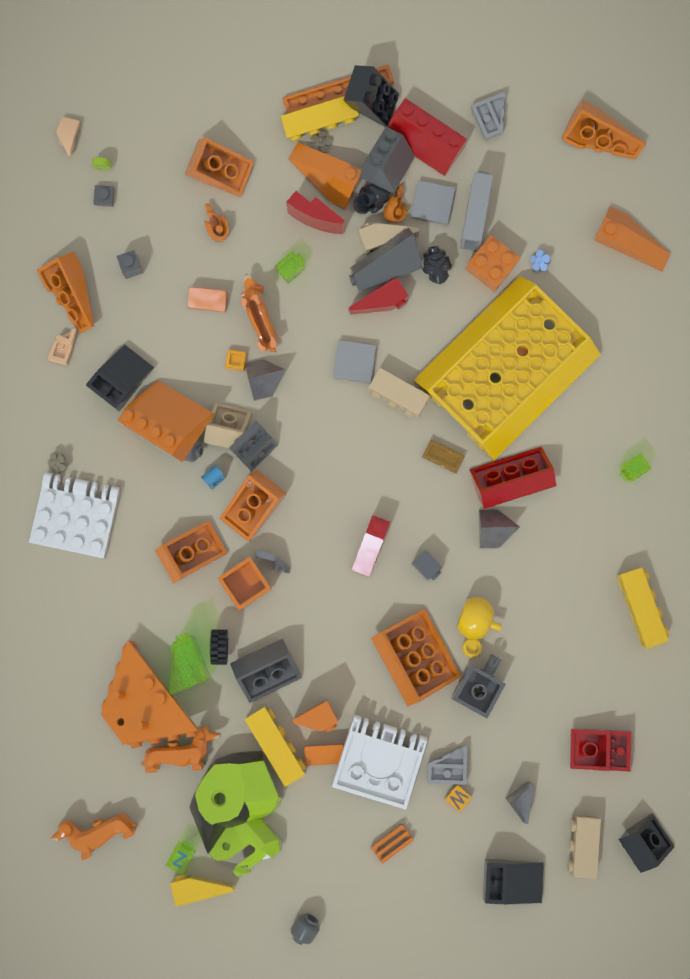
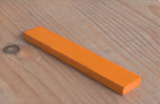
M389 64L376 68L391 85L394 84ZM351 76L282 97L287 114L345 96Z

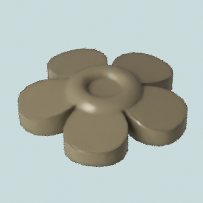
M320 132L319 137L312 135L311 142L313 144L311 148L315 150L320 148V151L325 153L328 151L327 146L332 144L331 138H326L325 132Z
M56 452L51 453L48 465L53 467V472L59 474L61 471H66L67 465L63 463L65 462L64 455L58 456Z

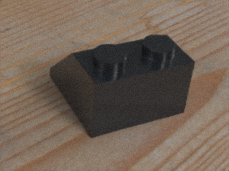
M653 813L629 828L618 839L640 873L658 867L675 847Z

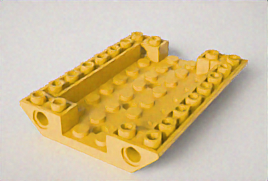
M519 276L413 382L424 393L430 395L429 398L439 408L442 406L468 432L467 435L494 461L601 354L592 339L536 284ZM545 321H552L554 328L552 330L546 329L544 327ZM525 347L527 355H518L517 348ZM497 373L501 378L500 382L493 383L490 380V375ZM465 400L473 402L474 406L471 410H466L463 407Z

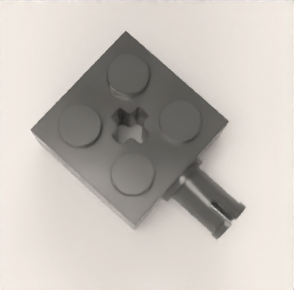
M491 654L484 669L481 670L469 664L451 699L488 718L506 685L494 678V673L502 659L496 658L495 655ZM481 686L482 695L478 694L475 696L474 688Z

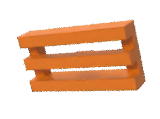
M400 824L372 845L371 849L383 864L414 841L404 825ZM402 830L404 832L380 851L377 850L379 846ZM403 838H408L395 849H393L391 852H389L387 855L382 857L383 853H385L387 850H389Z

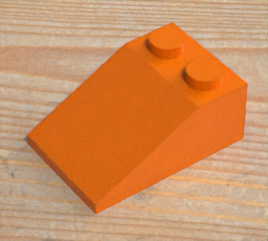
M204 137L198 139L185 175L241 197L254 162Z
M256 470L248 475L220 519L250 542L277 509L287 493L260 471Z
M209 520L162 544L155 550L173 584L227 554L225 547Z

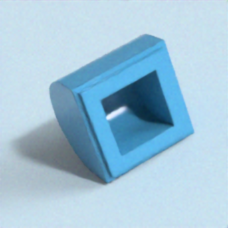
M214 465L201 478L211 489H214L226 476Z

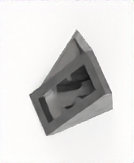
M264 359L246 363L248 380L254 401L271 397L285 369Z
M479 510L480 548H500L520 528V526L499 510Z
M526 782L505 798L524 824H528L533 792V784L531 782Z

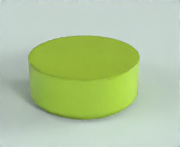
M94 157L92 159V167L99 170H110L111 161L104 157Z

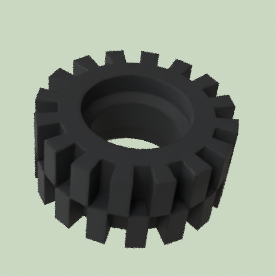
M211 630V665H227L228 630Z

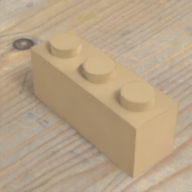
M379 368L368 389L371 392V396L378 400L383 398L388 401L386 404L394 409L399 407L410 418L414 416L416 418L419 417L430 395L382 368Z
M574 815V820L571 819L570 831L573 832V840L570 839L569 851L572 852L571 860H568V872H570L573 878L597 880L601 819L599 817Z

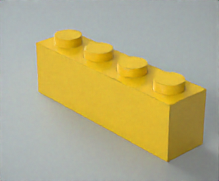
M343 96L282 115L280 120L286 139L291 138V141L301 139L302 134L309 133V136L320 133L319 129L324 127L330 130L338 127L337 123L343 121L345 125L355 122V118L359 114L343 101Z
M641 567L617 575L642 648L647 649L668 642L669 631L666 625L663 626L661 618H663L661 609L656 607L654 601L656 595L654 590L650 589L648 585L649 576L647 571H643Z
M265 706L245 718V721L284 787L304 776L306 774L304 770L307 768L302 759L298 760L294 753L297 751L292 742L288 743L284 736L287 734L281 725L277 726L274 721L276 715L271 708L267 709Z

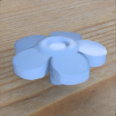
M538 250L536 256L532 255L530 258V262L535 263L532 269L536 272L540 269L542 271L548 270L549 266L547 263L551 260L548 254L544 255L543 250Z

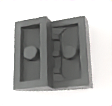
M255 421L229 449L252 472L278 444Z

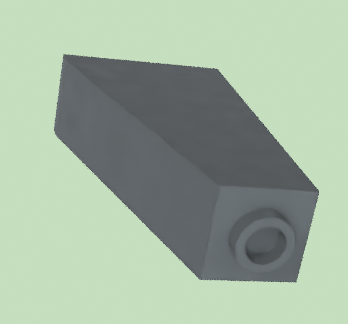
M410 228L403 230L350 267L352 275H349L352 286L356 285L357 289L362 291L422 269L423 266L415 237Z

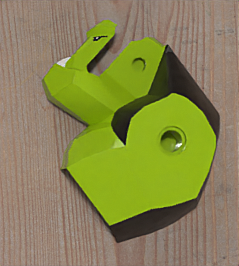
M262 751L232 753L216 759L204 774L189 806L207 854H210L216 861L228 860L249 844L253 846L255 852L235 866L233 871L236 876L241 877L250 873L251 868L263 859L273 858L282 850L281 839L263 820V818L271 815L280 807L283 798H280L276 792L264 763Z

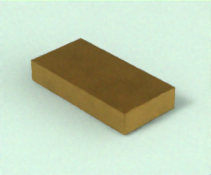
M430 440L422 457L449 471L457 473L465 456Z

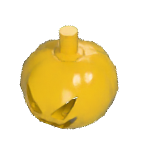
M471 597L464 604L457 623V629L467 639L478 640L482 639L490 628L500 631L502 624L493 621L494 609L488 600L482 597Z

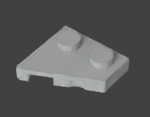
M505 92L471 105V110L485 141L503 133Z

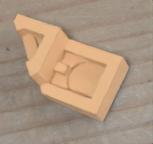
M61 117L56 134L59 144L64 147L66 154L71 157L75 147V138L80 128V121Z
M73 328L67 334L56 336V341H54L48 356L49 361L68 365L77 329Z

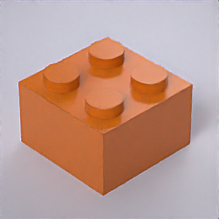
M490 235L467 263L465 270L493 292H496L517 266L520 257Z
M248 557L217 578L239 611L273 590L251 557Z

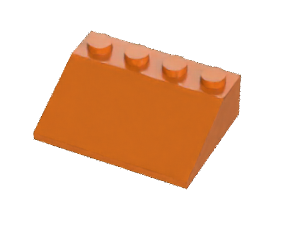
M157 380L127 405L117 421L183 462L214 416V413Z
M425 608L371 637L407 707L420 702L462 677Z

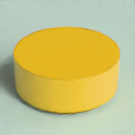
M467 639L462 645V651L467 657L474 658L481 653L482 645L478 640Z

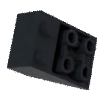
M355 65L343 101L358 113L387 127L393 116L395 105L398 102L399 93L374 66Z
M124 344L95 372L86 386L120 412L155 367Z
M485 859L484 902L486 904L503 905L542 903L544 863Z

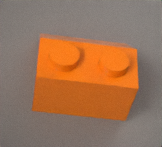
M327 699L294 717L292 721L294 724L320 732L323 730L329 732L337 727L336 723L339 722V719Z

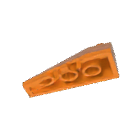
M583 99L572 113L561 138L576 148L594 149L596 152H610L616 156L636 159L646 145V142Z
M298 142L289 156V160L318 188L329 202L344 210L347 208L362 181V178H359L361 169Z
M611 206L609 207L594 240L663 271L670 253L628 214Z
M75 252L60 256L37 269L44 287L48 292H53L57 298L56 302L59 306L63 305L67 310L68 318L79 332L82 333L94 327L83 269Z

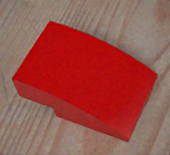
M295 191L286 201L288 214L303 224L333 234H343L345 232V220L317 197L310 202L299 192Z
M571 729L570 769L631 772L632 731Z

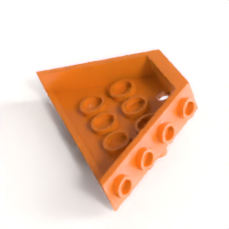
M128 640L122 648L123 655L121 660L115 667L116 674L109 684L108 696L102 703L101 716L122 744L131 745V748L142 747L144 742H149V745L161 743V739L165 738L168 741L179 740L181 735H186V738L198 736V732L204 730L194 724L137 650L136 642Z

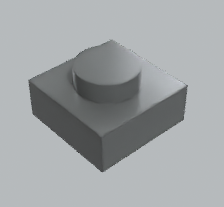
M95 185L93 204L95 206L113 207L114 186Z

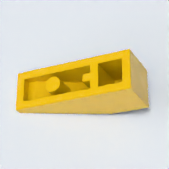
M186 873L174 876L175 879L170 883L176 907L234 892L235 889L234 884L195 875L186 876Z

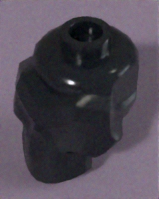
M372 183L368 184L366 187H362L359 196L355 197L354 210L359 214H366L369 211L377 213L389 200L390 192Z
M431 246L423 254L424 267L422 270L425 274H429L430 281L442 284L448 279V270L452 268V264L444 249H439V246Z

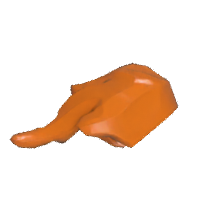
M402 184L399 185L395 196L391 195L387 205L384 207V218L391 223L401 222L408 212L406 204H401L404 188Z
M206 203V214L209 217V222L204 220L208 235L212 240L222 242L226 240L229 234L228 222L224 215H220L219 220L217 214L212 210L210 203Z

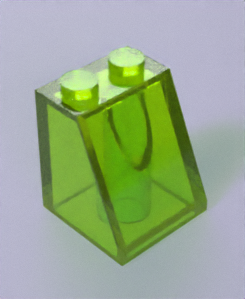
M189 633L175 637L176 641L172 642L169 681L170 695L211 679L194 635L189 636Z

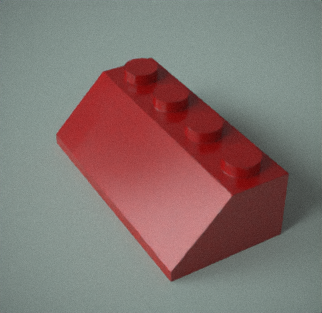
M406 98L399 105L387 128L404 136L416 158L443 176L448 173L467 143V138Z
M542 446L469 469L483 509L557 486L554 468Z

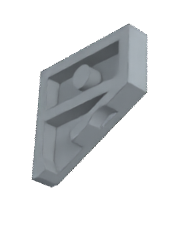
M463 746L427 763V783L467 785V746Z

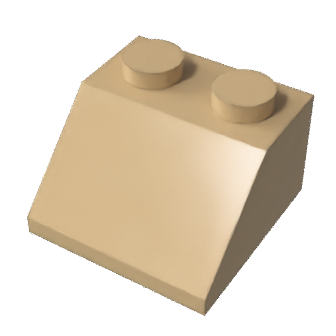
M215 403L211 411L214 413V416L206 426L204 443L229 448L248 429L252 411Z

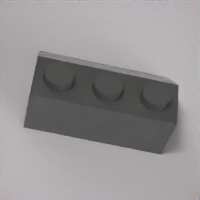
M385 127L364 161L359 178L394 194L415 158L404 136Z
M280 639L230 663L234 676L249 703L302 678L284 639Z

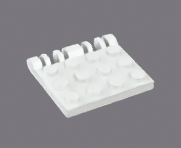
M45 472L29 543L105 559L120 495V487L112 486L108 501L109 485L105 484L102 490V499L96 498L98 483L93 482L89 497L87 495L90 481L76 478L73 493H71L72 477H67L64 491L59 490L61 475L56 474L54 478L53 473Z
M354 714L331 786L406 810L428 737L419 735L417 739V734L412 733L409 738L408 747H405L402 744L406 732L401 729L395 744L397 728L383 724L380 737L377 738L380 728V722L377 721L373 725L371 736L365 734L369 725V719H363L360 732H358L362 717Z

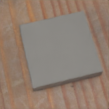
M418 181L411 218L448 225L455 188Z
M339 340L333 378L371 384L376 345Z

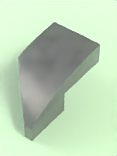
M257 549L256 558L274 562L273 570L285 573L290 572V567L282 560L270 553Z

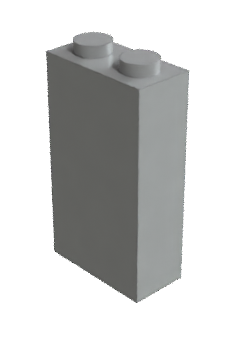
M486 171L474 172L460 249L476 252L479 250L493 175H489Z

